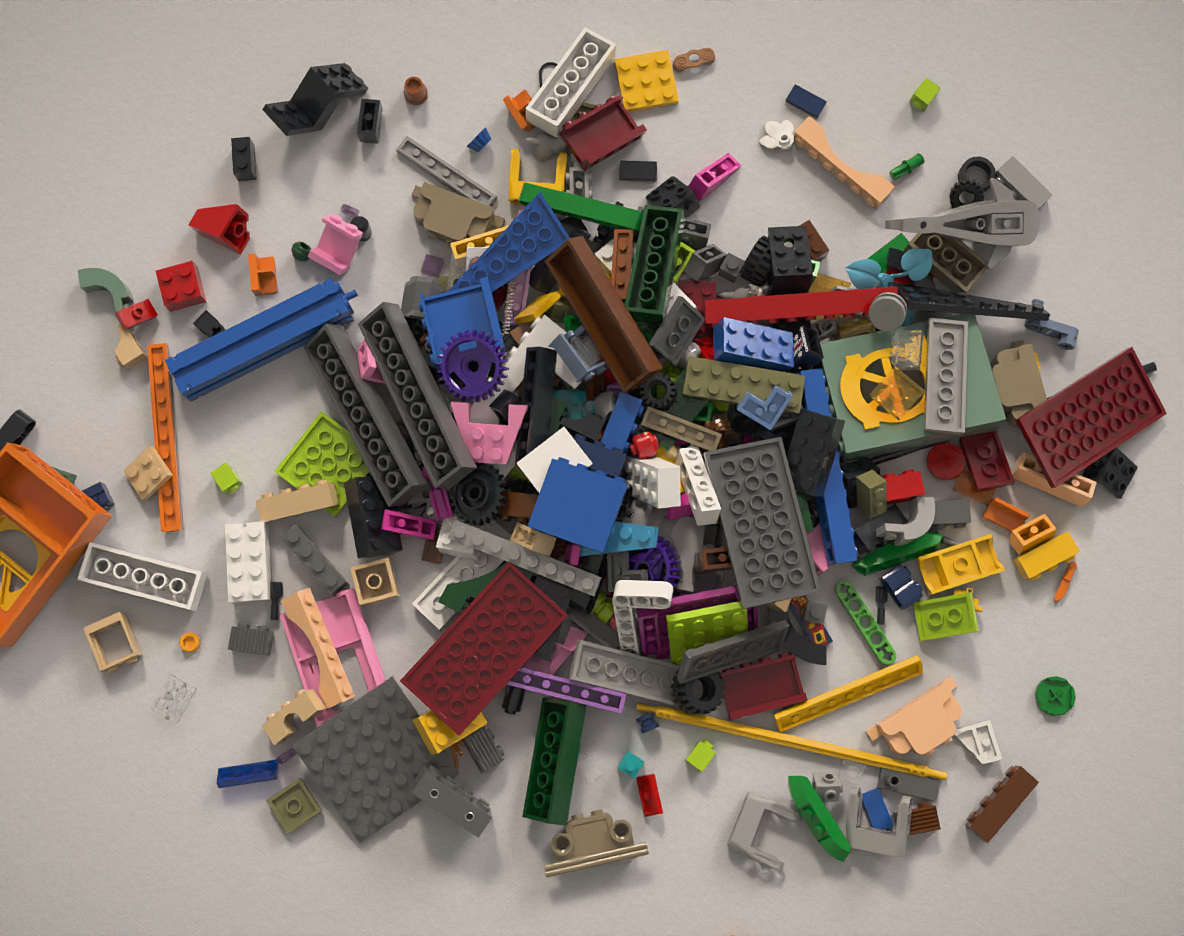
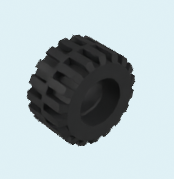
M766 236L758 239L740 271V277L758 287L765 285L768 281L771 268L769 242Z
M720 672L697 678L703 685V694L699 700L693 693V684L696 679L681 684L677 676H674L672 679L674 684H671V689H673L671 696L675 697V705H679L678 708L687 714H708L711 711H715L717 709L716 706H720L722 704L721 699L725 697V694H723L725 686L722 685L724 679L719 677Z

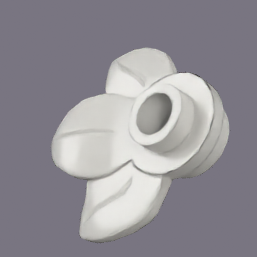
M785 120L779 124L778 122L770 121L765 124L767 135L759 140L761 145L768 149L779 147L782 150H788L792 147L794 143L792 135L794 127L791 122Z

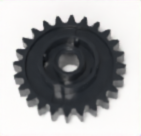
M475 463L477 468L456 483L454 488L449 489L453 492L449 499L454 500L450 506L456 507L453 513L459 514L458 519L463 520L464 523H470V525L483 526L484 523L490 524V519L496 520V513L502 514L500 507H506L503 500L508 499V497L504 496V493L509 490L504 489L507 482L502 481L504 475L499 474V469L486 463Z

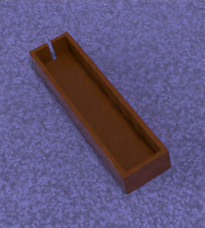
M584 237L567 239L545 260V263L622 391L626 393L638 389L649 378H652L662 370L663 367Z

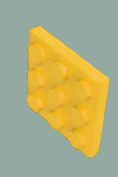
M668 50L614 60L620 93L624 97L622 103L628 112L679 103Z

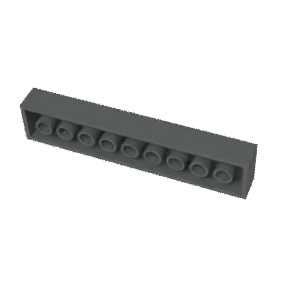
M382 302L360 321L358 326L434 487L451 488L477 467L399 305Z
M325 324L304 346V349L388 507L405 505L428 482L423 476L373 381L361 379L358 354L343 326L340 324Z

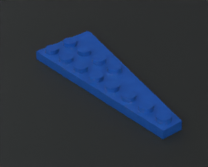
M541 192L494 240L449 291L481 284L480 278L488 277L491 291L494 292L551 255L570 238Z

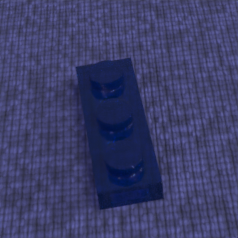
M278 760L218 768L217 786L218 788L277 780L279 771Z

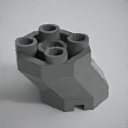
M413 276L410 278V281L405 283L401 311L417 344L424 345L420 338L428 330H424L422 319L425 316L424 312H420L418 301H421L420 293H423L425 298L443 293V288L437 279Z

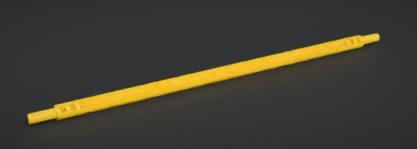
M637 703V711L654 712L655 717L924 778L928 776L941 780L947 779V772L929 769L925 765L704 715L687 714L685 711L660 705L655 707Z

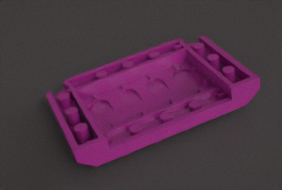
M736 586L674 597L671 599V606L666 609L640 608L637 611L643 656L647 657V654H653L659 659L670 658L667 615L738 602L740 600ZM758 606L747 608L748 631L758 627Z

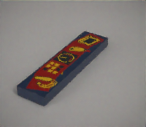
M807 597L792 598L789 608L808 640L820 645H828L833 642L824 625L819 626L801 622L805 602L809 601Z

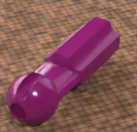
M424 466L422 473L432 486L429 495L436 520L439 521L453 517L446 488H435Z

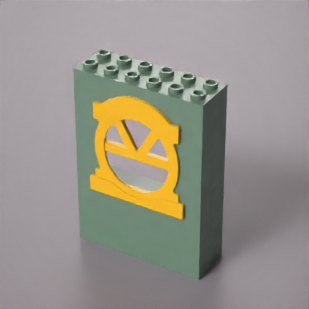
M959 314L940 318L968 322L965 433L963 435L924 431L925 392L921 401L912 409L904 412L889 357L903 358L915 364L920 369L925 383L928 321L902 326L893 331H878L820 344L824 358L815 364L813 369H822L825 376V389L829 396L828 405L832 417L845 420L837 448L841 463L997 430L1006 420L975 315ZM880 359L885 377L866 372L865 369L871 363ZM860 379L888 387L871 403L867 404L860 391ZM890 396L895 414L877 411L876 408Z

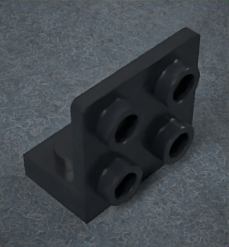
M1116 447L1087 466L1082 476L1100 483L1116 498L1121 499L1138 467Z

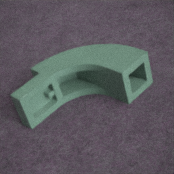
M101 268L78 270L80 288L86 293L95 291L110 292L114 299L116 312L129 307L128 303L134 302L132 293L126 284L110 271Z

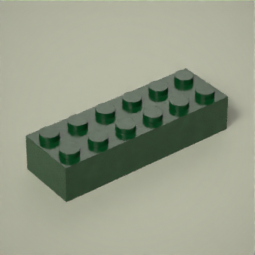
M649 205L644 207L625 300V306L634 321L661 324L667 315L685 223L683 209Z
M542 698L523 818L567 826L587 705Z

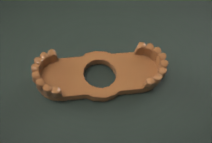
M711 48L690 50L685 54L676 56L673 61V69L682 73L686 68L699 67L701 64L708 62L712 64L715 60V53ZM696 54L699 56V61L692 63L689 60V56Z

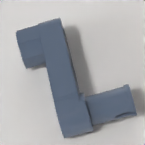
M1033 299L1031 305H1044V302L1039 299ZM1050 319L1048 321L1025 320L1024 327L1026 329L1059 339L1058 346L1063 350L1075 349L1079 333L1077 328Z

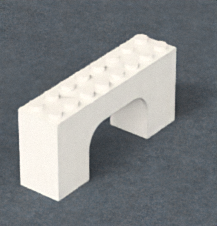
M546 315L542 318L538 316L530 326L532 331L530 333L526 331L518 341L521 345L518 348L514 346L506 356L509 362L504 363V366L508 367L509 370L503 371V373L508 375V377L501 378L505 383L504 385H498L501 390L499 392L493 390L495 396L490 397L488 395V400L485 401L481 397V401L476 402L474 398L473 405L470 407V423L499 424L498 417L489 405L504 389L513 392L523 380L526 348L540 346L555 350L548 346L559 334L565 335L567 332ZM584 347L589 356L596 363L599 360V358ZM557 353L555 377L560 379L561 384L566 388L574 390L580 382H576L577 379ZM489 377L487 381L491 382L493 378ZM517 442L508 464L486 463L499 469V474L504 475L503 479L515 465Z

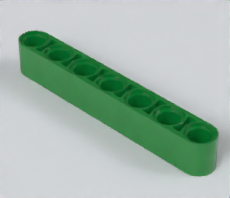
M523 183L518 202L525 206L541 192L554 213L616 229H633L634 233L637 234L640 232L643 212L530 183Z

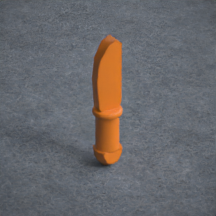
M1072 561L1068 564V568L1062 577L1063 580L1055 594L1054 601L1061 600L1066 594L1072 581V576L1077 569L1076 562Z

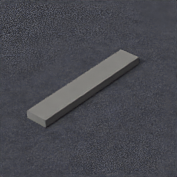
M408 136L405 137L396 149V152L461 196L490 207L497 199L496 195Z

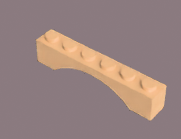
M809 116L795 131L793 137L796 145L806 149L808 154L813 159H818L826 170L836 174L839 181L849 185L851 190L855 194L861 195L869 206H874L877 209L891 194L894 186L881 175L863 173L842 162L830 148L825 137L824 127Z
M310 588L298 591L282 599L281 602L288 618L304 631L315 650L320 670L319 693L326 709L355 697Z

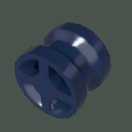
M654 712L635 719L641 726V734L659 727V723L654 719Z

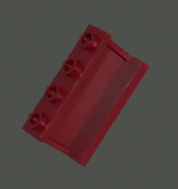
M622 94L617 97H610L606 100L605 104H597L591 109V112H583L577 117V120L573 122L569 120L562 126L563 129L559 135L584 171L641 139L647 131L644 124L638 127L621 103L624 98Z
M789 652L778 654V659L771 660L770 657L759 659L758 664L752 665L750 661L740 664L741 668L733 670V667L722 670L719 677L724 679V682H722V685L725 686L723 694H725L724 702L729 720L808 701L800 681L795 654L790 655Z

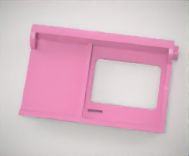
M351 588L341 591L336 596L317 602V607L337 653L350 648L355 650L369 691L384 682L386 679L355 589ZM286 613L280 614L305 690L314 689L322 701L319 693L320 670L315 650L304 631L290 620ZM333 707L325 709L314 718L316 726L321 725L341 710L334 711Z

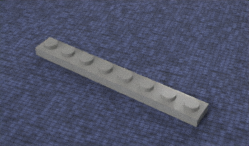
M457 519L454 520L448 535L449 539L592 596H595L602 579L600 576L532 551Z

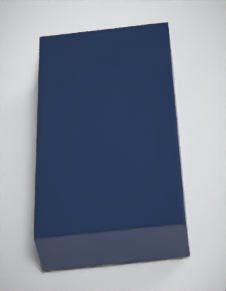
M796 84L785 101L818 119L827 103L824 99Z

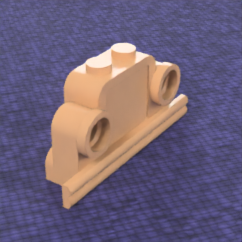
M951 676L866 730V733L872 741L883 735L889 749L896 754L907 753L910 749L916 754H925L926 756L936 751L935 747L939 744L945 745L952 741V736L956 732V726L953 721L960 718L962 710L952 695L951 690L957 687Z

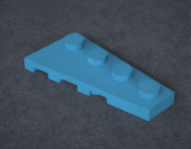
M615 521L607 543L608 550L606 553L656 548L659 528ZM580 546L579 557L603 554Z

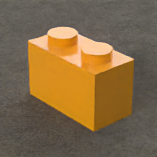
M1043 514L1012 530L1009 543L1018 555L1021 556L1052 540L1056 527L1046 514Z

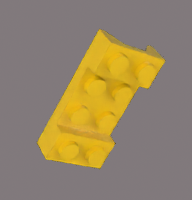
M992 534L915 559L928 596L1005 571L1004 566L998 561Z

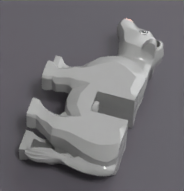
M638 498L634 499L631 506L626 510L623 523L658 527V536L664 537V541H670L669 546L675 547L672 553L679 554L675 558L676 561L682 562L677 565V568L682 569L681 572H677V576L681 577V579L677 580L676 584L678 587H673V591L687 594L694 593V572L699 573L697 553L704 549L726 547L721 523L717 526L715 545L705 544V546H702L706 525L697 526L694 515L667 520L668 508L658 509ZM664 563L661 581H664L666 576V563ZM732 570L712 572L718 576L717 583L720 585L717 589L736 586Z

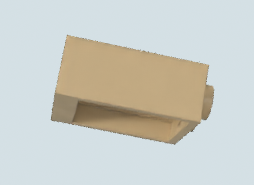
M124 612L115 613L83 628L100 671L113 673L120 669L119 666L125 663L126 665L133 664L138 661L137 658L143 656L128 617ZM122 624L133 653L108 663L97 634Z

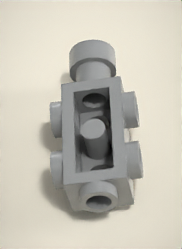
M572 154L571 164L573 167H570L569 173L565 174V183L569 184V190H566V193L592 199V190H589L588 184H592V173H588V170L584 171Z

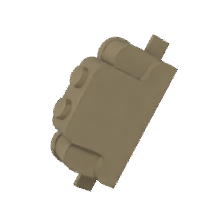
M426 182L423 183L422 187L415 185L411 194L413 197L418 198L414 207L416 222L424 226L425 232L430 239L435 241L438 239L442 240L448 246H451L450 243L486 233L490 225L502 228L505 218L494 214L493 207Z
M1023 340L1012 342L1013 348L1000 351L991 363L1004 413H1006V421L1014 428H1019L1015 421L1017 418L1047 400L1032 344L1024 345Z
M599 809L591 811L590 816L583 817V814L571 816L572 820L567 822L565 828L566 833L556 834L551 841V848L554 852L556 863L544 865L547 878L648 855L649 852L646 842L634 845L632 827L629 822L620 819L613 823L611 815Z

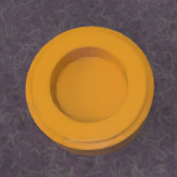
M191 632L183 634L179 641L181 649L186 652L196 651L201 643L199 636Z

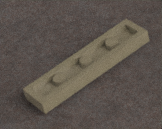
M649 406L641 424L708 451L716 450L722 434Z

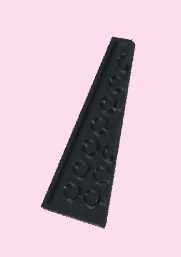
M896 282L888 283V287H897L898 295L904 299L907 309L1048 321L1050 313L1044 309V306L1039 304L1027 305L967 295L961 291L949 292Z

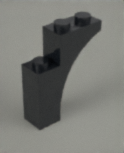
M573 229L569 235L570 238L583 236L594 255L605 246L604 239L596 235L591 237V234L583 229L581 231ZM549 256L535 264L530 273L529 285L533 289L545 294H549L557 282L545 263Z

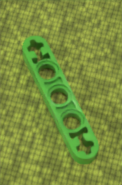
M843 580L838 582L835 586V593L881 664H892L896 660V652L859 594L849 581ZM840 585L848 586V595L850 596L853 593L855 597L845 601L844 599L847 598V595L840 593ZM854 600L859 603L860 608L858 611L850 609L849 604L851 601ZM862 617H867L870 620L868 628H863L860 625ZM873 634H878L881 637V642L878 645L871 642ZM885 644L886 647L883 649L886 653H891L889 656L890 661L887 659L883 660V651H877L876 648L882 647Z

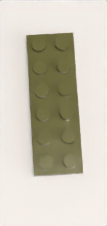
M689 356L682 396L738 405L746 393L749 392L765 402L776 385L786 392L790 391L793 396L783 413L799 415L805 376Z

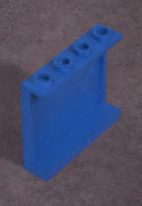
M488 277L480 278L481 284L425 298L423 293H420L421 301H418L420 312H424L425 316L422 319L424 330H428L429 336H426L428 348L432 347L433 354H430L432 366L442 362V359L437 356L444 355L440 348H448L445 342H452L451 336L458 338V332H462L464 335L465 330H470L471 334L472 330H477L478 335L481 331H484V337L491 334L490 341L498 339L495 345H503L500 352H506ZM476 341L459 345V350L464 351L476 348L477 343ZM436 365L438 370L442 369L441 366Z
M559 457L558 460L552 458L528 527L606 554L608 550L607 543L626 490L630 486L625 483L626 479L615 476L612 479L606 477L607 473L596 470L592 472L588 470V466L577 463V466L568 464L570 460Z

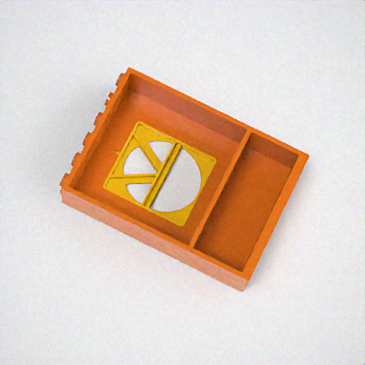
M9 442L0 451V532L19 530L26 534L35 543L38 561L34 574L30 575L0 550V567L4 565L0 589V647H13L85 553L89 542L92 543L112 517L110 513L26 446ZM13 572L26 584L14 592H9Z

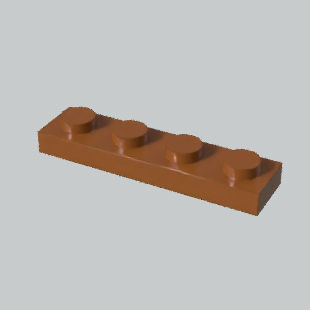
M614 229L611 283L623 302L626 300L632 271L633 229Z

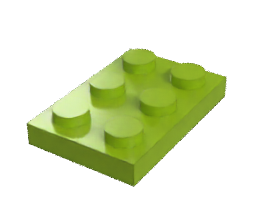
M972 592L913 603L920 641L979 632Z

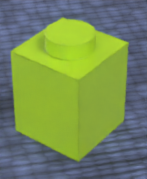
M926 77L913 93L910 102L916 109H921L924 112L938 95L941 88Z
M227 462L210 473L221 490L227 495L237 492L240 489L239 486L243 484Z
M699 740L685 760L703 772L716 754L713 751L714 746L706 740L704 742Z

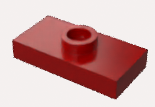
M149 299L115 313L124 330L158 316Z
M655 773L636 777L644 817L662 814L663 809Z

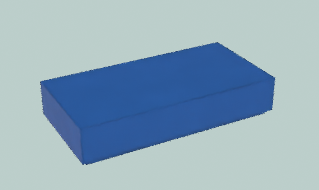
M877 787L862 793V803L872 828L884 830L894 826L880 789Z

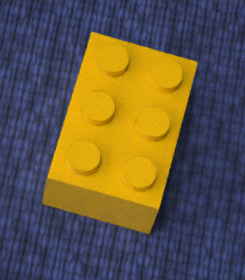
M431 710L412 720L431 755L440 753L487 724L481 712L464 732L458 736Z

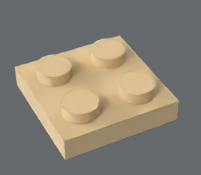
M148 446L123 470L140 498L146 501L173 476L153 446Z

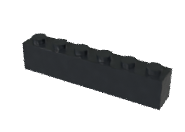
M540 346L526 348L521 405H528V409L523 418L521 429L518 432L515 465L549 438L557 352L553 349Z

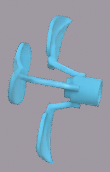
M914 248L908 250L901 259V267L905 272L888 275L880 273V265L871 259L855 261L846 266L845 270L852 284L857 289H869L875 285L883 288L888 287L889 282H894V278L906 276L907 274L913 281L925 278L932 267L933 257L930 249ZM907 309L905 320L900 327L912 324L914 310Z

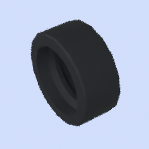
M980 156L967 159L959 169L958 183L960 182L959 180L963 179V181H966L968 179L966 171L969 167L978 166L985 170L987 174L986 182L981 185L983 191H987L991 186V178L996 177L995 167L992 162Z

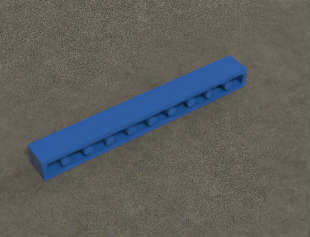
M822 369L805 370L796 373L805 376L801 402L803 409L832 416L828 405L829 396L825 389L826 379ZM838 450L835 454L823 497L815 496L828 566L857 561L858 555L853 539L854 530L851 527L850 509L847 506V492L843 485V471L840 469V454Z

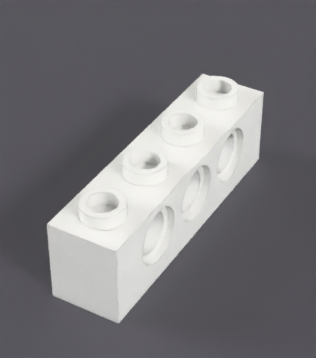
M699 448L679 449L675 464L680 466V478L697 526L716 524L721 507Z

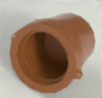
M415 76L408 78L404 84V97L411 105H420L428 99L426 86L420 78Z

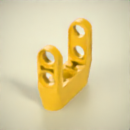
M512 149L508 197L510 203L523 205L518 202L523 183L565 192L566 152H560V155L557 157L555 184L519 181L521 168L520 149Z

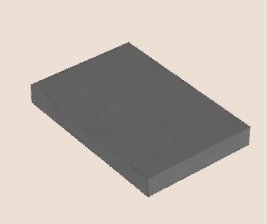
M678 296L650 341L649 346L671 366L676 367L705 318L686 299Z

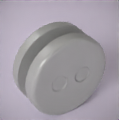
M892 292L878 295L873 300L869 309L871 323L882 331H893L899 328L907 314V305L904 299Z

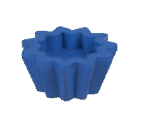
M485 127L467 147L479 152L491 140L487 128Z

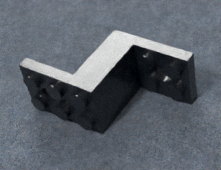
M348 64L310 67L290 101L265 104L262 110L286 136L320 131L343 97L365 94L369 88L352 71Z
M806 226L768 227L767 234L771 258L768 296L809 293L813 272ZM790 242V243H792L794 246H793V247H786V246L784 245V243ZM797 317V321L786 322L785 318H778V322L771 323V328L792 332L794 336L802 325L811 329L810 320H805V317Z

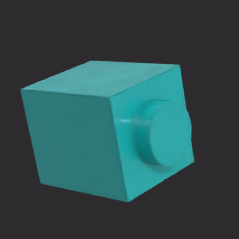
M627 751L617 768L635 779L645 761Z

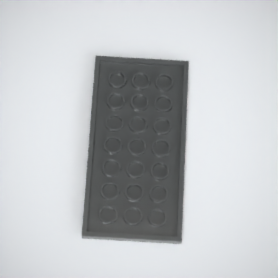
M777 437L705 452L704 458L709 478L721 507L719 519L741 608L747 609L821 592L782 438Z

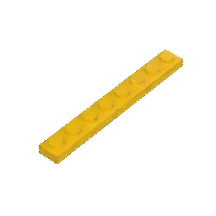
M916 655L775 713L773 715L779 732H783L924 673L921 659Z

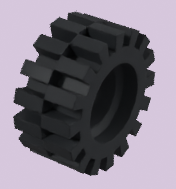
M959 180L960 182H956L950 190L949 199L952 209L984 201L983 188H981L979 182L976 183V180ZM963 191H971L974 194V199L970 203H962L959 199L960 194Z
M660 373V375L655 374L640 386L641 398L649 407L657 410L663 408L665 410L667 406H672V401L675 402L676 386L673 380L668 375L665 376L664 373ZM662 385L666 388V393L662 398L657 399L651 395V390L654 386Z

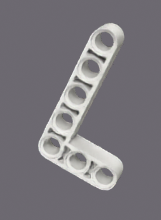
M620 580L615 584L612 602L621 651L639 655L641 641L637 608H669L673 593V586L670 583L664 581Z

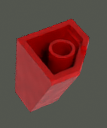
M237 204L197 209L188 224L198 234L240 255L250 240V232L247 231L246 223L249 221V214Z

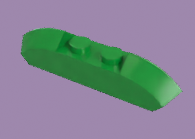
M926 532L909 544L895 546V543H886L869 555L867 552L861 556L859 555L857 561L853 562L852 567L859 574L867 576L938 551L944 535L936 532Z
M801 775L788 776V788L792 801L813 835L832 857L844 862L850 853V844L809 779Z

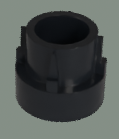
M728 405L727 418L731 425V431L740 435L752 433L758 422L738 411L737 405Z

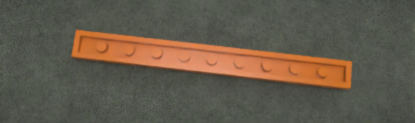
M168 344L147 345L154 444L156 451L173 475L158 489L161 532L165 533L182 531L171 376L165 362L169 358Z

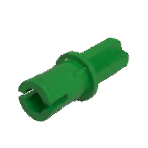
M917 153L909 160H903L902 164L889 172L891 179L897 180L907 173H912L913 169L924 164V157Z

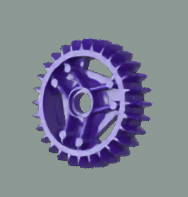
M465 330L464 335L462 332L457 333L458 338L451 336L452 342H445L448 348H440L444 355L437 356L442 359V362L436 363V365L442 368L437 371V373L443 374L439 381H446L442 387L449 386L450 389L447 393L455 392L454 398H458L461 395V401H465L468 397L469 403H472L474 398L476 402H480L481 397L484 401L488 400V395L494 397L493 390L499 392L501 389L498 385L505 384L501 378L508 377V375L503 373V371L509 370L508 367L504 366V363L509 362V360L503 359L507 352H500L503 345L496 346L495 344L498 342V339L490 341L492 335L488 334L484 337V331H481L478 335L477 330H472V334L470 330ZM471 341H476L477 343L476 348L464 351L459 350V345ZM473 360L479 364V369L476 372L471 371L469 368V364ZM493 362L496 364V370L493 380L489 382L487 378ZM453 372L467 385L466 387L462 388L455 382L452 376Z
M658 536L656 548H650L634 556L632 555L633 551H629V570H640V566L645 563L648 566V581H661L664 563H666L664 582L670 583L673 587H678L675 580L681 579V577L677 576V572H681L682 569L677 568V565L682 562L676 561L675 558L679 554L672 553L675 547L669 546L670 541H664L662 536Z

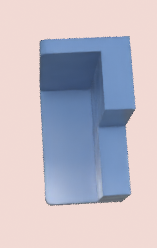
M775 385L765 402L747 392L742 401L738 403L737 410L771 430L793 396L790 391L786 392Z

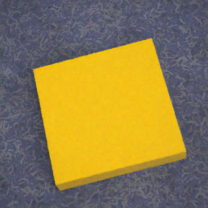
M557 291L538 296L513 320L516 324L534 321L554 305L561 296Z

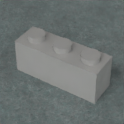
M1014 156L996 171L995 178L1011 190L1014 200L1032 201L1039 209L1053 195Z

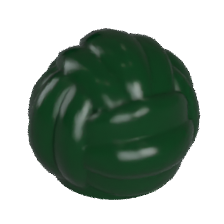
M301 241L292 245L291 252L295 260L302 262L310 259L308 257L311 250L309 245Z

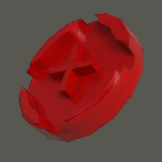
M944 442L932 447L926 462L929 472L934 477L941 480H952L963 472L966 460L961 448L956 444Z

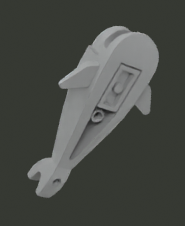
M991 178L990 185L994 200L970 203L930 217L886 220L885 229L909 233H933L969 243L993 245L986 263L987 268H993L1009 255L1012 246L1029 245L1035 240L1040 226V214L1034 202L1014 200L1013 193L1009 188L996 178Z

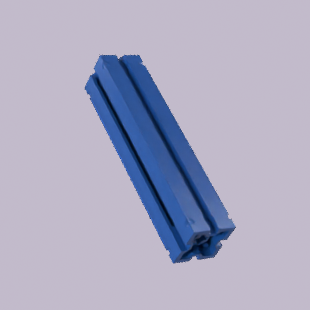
M331 277L325 280L324 283H319L176 354L175 357L166 359L165 362L175 379L174 381L180 393L192 402L198 399L199 396H204L306 345L325 324H340L343 326L354 321L352 317L354 311L348 301L357 297L358 294L355 289L345 294L339 282L334 283Z

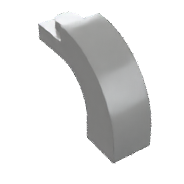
M915 497L908 502V523H885L876 529V536L884 537L885 540L894 539L895 546L909 544L929 530L934 521V498Z

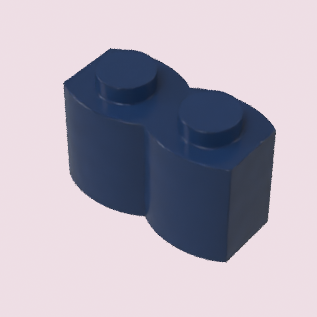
M899 564L881 576L879 580L896 605L901 610H904L923 597V589L918 582H914L911 579L910 570L906 566Z

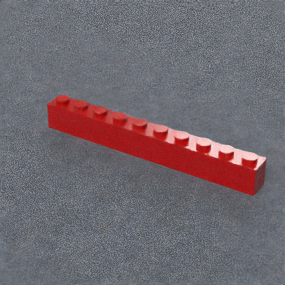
M897 287L704 300V324L714 327L723 317L759 324V320L766 319L767 323H776L778 318H785L786 322L797 321V317H805V320H816V316L824 315V319L836 318L835 314H843V318L855 317L854 313L861 312L862 316H869L870 306L878 295L885 292L898 294Z

